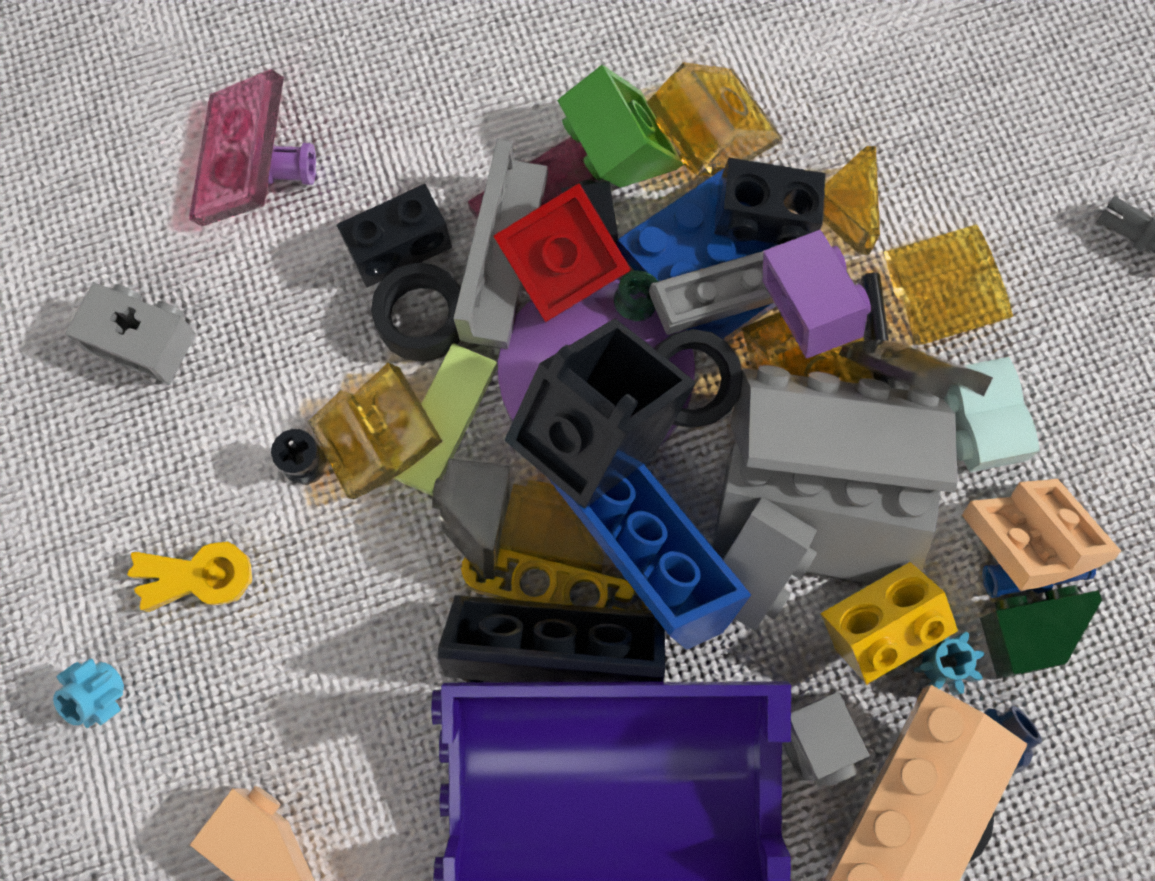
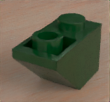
M1077 585L1044 592L1047 601L1028 604L1026 595L994 602L996 611L981 617L980 621L997 679L1067 664L1102 602L1099 590L1079 594Z

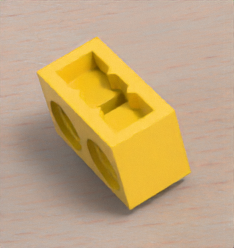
M911 562L820 613L836 652L866 685L958 632L945 592Z

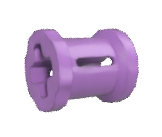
M263 141L259 151V171L262 182L264 184H272L275 179L301 180L302 184L313 185L316 176L314 145L303 143L301 147L275 146L273 141Z

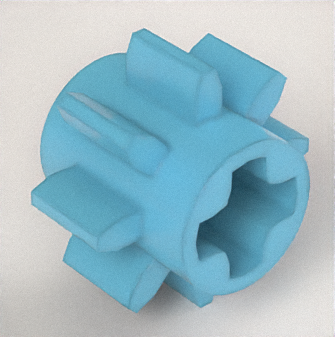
M963 632L954 639H949L948 637L922 652L924 654L922 664L913 669L916 673L924 672L931 680L929 685H933L938 689L942 688L944 684H948L949 691L955 696L964 693L962 679L969 682H977L983 678L975 670L977 659H980L985 654L984 651H974L967 643L969 633ZM943 656H954L957 666L943 668L940 658Z
M90 658L82 664L75 662L56 676L63 687L55 691L53 702L57 712L66 722L76 726L83 723L85 728H89L96 722L102 726L121 711L115 701L123 695L124 684L119 673L111 665L105 662L95 664L93 659Z

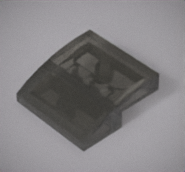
M866 340L843 345L839 353L840 356L872 372L944 400L951 384L984 397L993 377L893 341Z

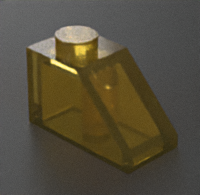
M534 480L527 481L526 486L513 484L499 542L501 549L602 574L604 566L603 552L561 494L556 493L557 489L554 485Z

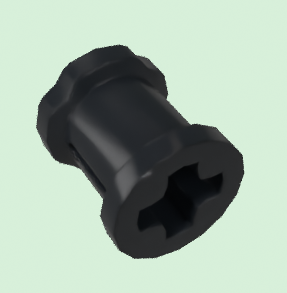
M290 429L277 436L272 444L271 457L273 463L291 482L309 485L315 483L323 476L324 468L327 465L325 452L308 432L301 429ZM303 450L302 454L305 461L296 465L295 454Z

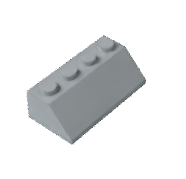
M770 365L760 366L758 370L742 368L741 393L734 405L730 426L746 467L955 493L958 484L955 413L937 390L922 385H912L909 387V390L896 389L875 379H861L859 384L842 382L836 376L823 372H812L809 374V377L790 375L785 369Z
M734 442L727 460L712 547L719 556L725 557L761 498L764 497L817 530L809 547L816 551L817 554L806 573L870 585L908 562L915 565L921 572L923 571L936 532L941 491L746 467L738 444Z

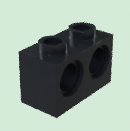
M728 158L718 184L714 234L729 236L731 239L740 242L755 240L780 245L820 230L823 225L826 173ZM740 202L747 203V204L750 205L751 207L745 206V205L741 204Z
M425 183L336 224L366 288L381 282L386 275L400 266L421 263L452 248L447 224Z

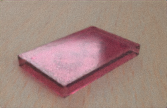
M269 69L209 95L189 213L190 221L200 226H206L264 207L284 76L276 71Z

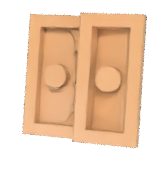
M1059 479L1019 482L1010 497L970 501L962 514L966 522L1020 591L1055 584L1084 574L1116 559L1121 552L1118 546Z

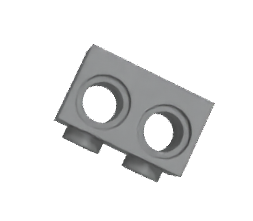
M839 692L791 712V742H782L799 781L815 780L818 786L825 784L831 786L859 773L855 763L870 755Z

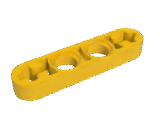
M481 545L475 547L465 555L462 561L461 572L471 590L496 599L573 605L570 600V592L580 582H590L598 588L600 599L594 607H606L608 587L618 589L614 598L617 601L630 603L633 595H638L627 580L494 546ZM485 557L492 558V564L495 569L509 573V562L517 563L518 565L512 574V590H502L506 584L505 578L493 575L488 576L486 583H480L477 573L472 570L473 565H482ZM532 569L544 571L550 579L548 590L538 597H530L520 588L522 576ZM642 601V606L648 608ZM612 606V609H622Z

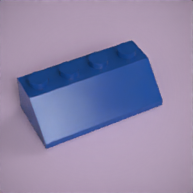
M644 464L586 509L551 481L669 636L684 649L688 650L724 633L750 598V592Z

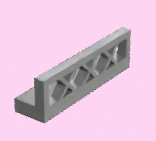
M497 138L453 318L460 341L503 349L509 348L523 285L493 235L541 207L548 178L547 166L514 161L513 146L510 140Z

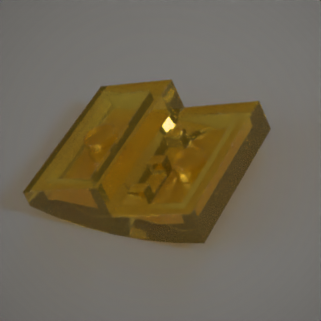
M977 224L884 252L895 297L903 298L915 345L927 344L1013 317L998 266Z
M386 363L354 394L340 390L307 421L347 498L356 499L392 480L416 464L443 442L400 367L390 363Z

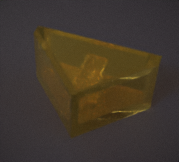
M866 146L825 183L823 222L860 255H870L880 236L876 146Z

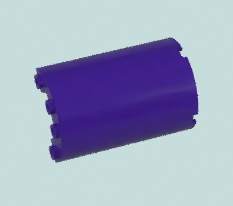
M789 682L443 683L441 690H433L431 702L432 724L442 725L439 735V762L449 763V783H441L439 797L440 817H449V839L444 856L435 857L433 881H791V856L782 837V742H791V684Z

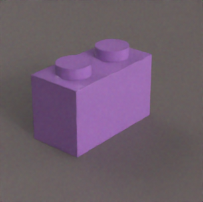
M821 229L763 251L762 282L806 359L864 336L867 314L871 311L868 295L860 284L854 285L847 273L846 262L841 250L837 246H830Z

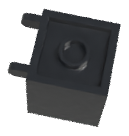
M614 318L571 345H564L556 354L539 363L504 441L580 506L586 509L656 454L697 382Z

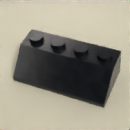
M455 595L438 646V660L445 677L459 678L465 682H663L665 677V629L652 612Z

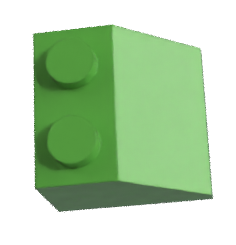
M604 65L599 66L557 100L566 116L562 119L566 131L576 142H581L587 153L583 158L589 172L598 181L604 179L622 188L676 171L684 165L642 91Z

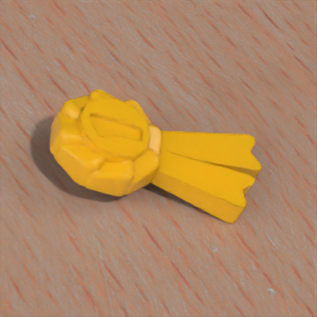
M230 542L204 545L191 561L132 552L131 559L134 565L127 573L129 577L134 579H159L158 581L134 588L135 593L141 597L140 610L145 612L154 611L190 593H193L202 602L213 606L237 602L252 583L250 558Z

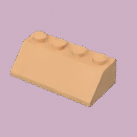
M929 685L923 688L824 881H960L1027 743L983 712L937 687Z

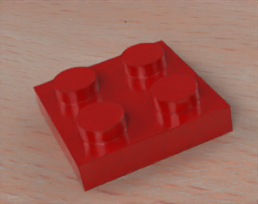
M579 183L493 235L545 323L631 271Z

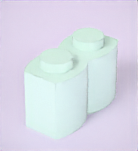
M1009 357L950 368L941 380L942 384L938 386V392H940V396L955 413L957 459L959 461L964 460L970 473L1025 462L1040 451L1035 425L1024 404L1021 383Z

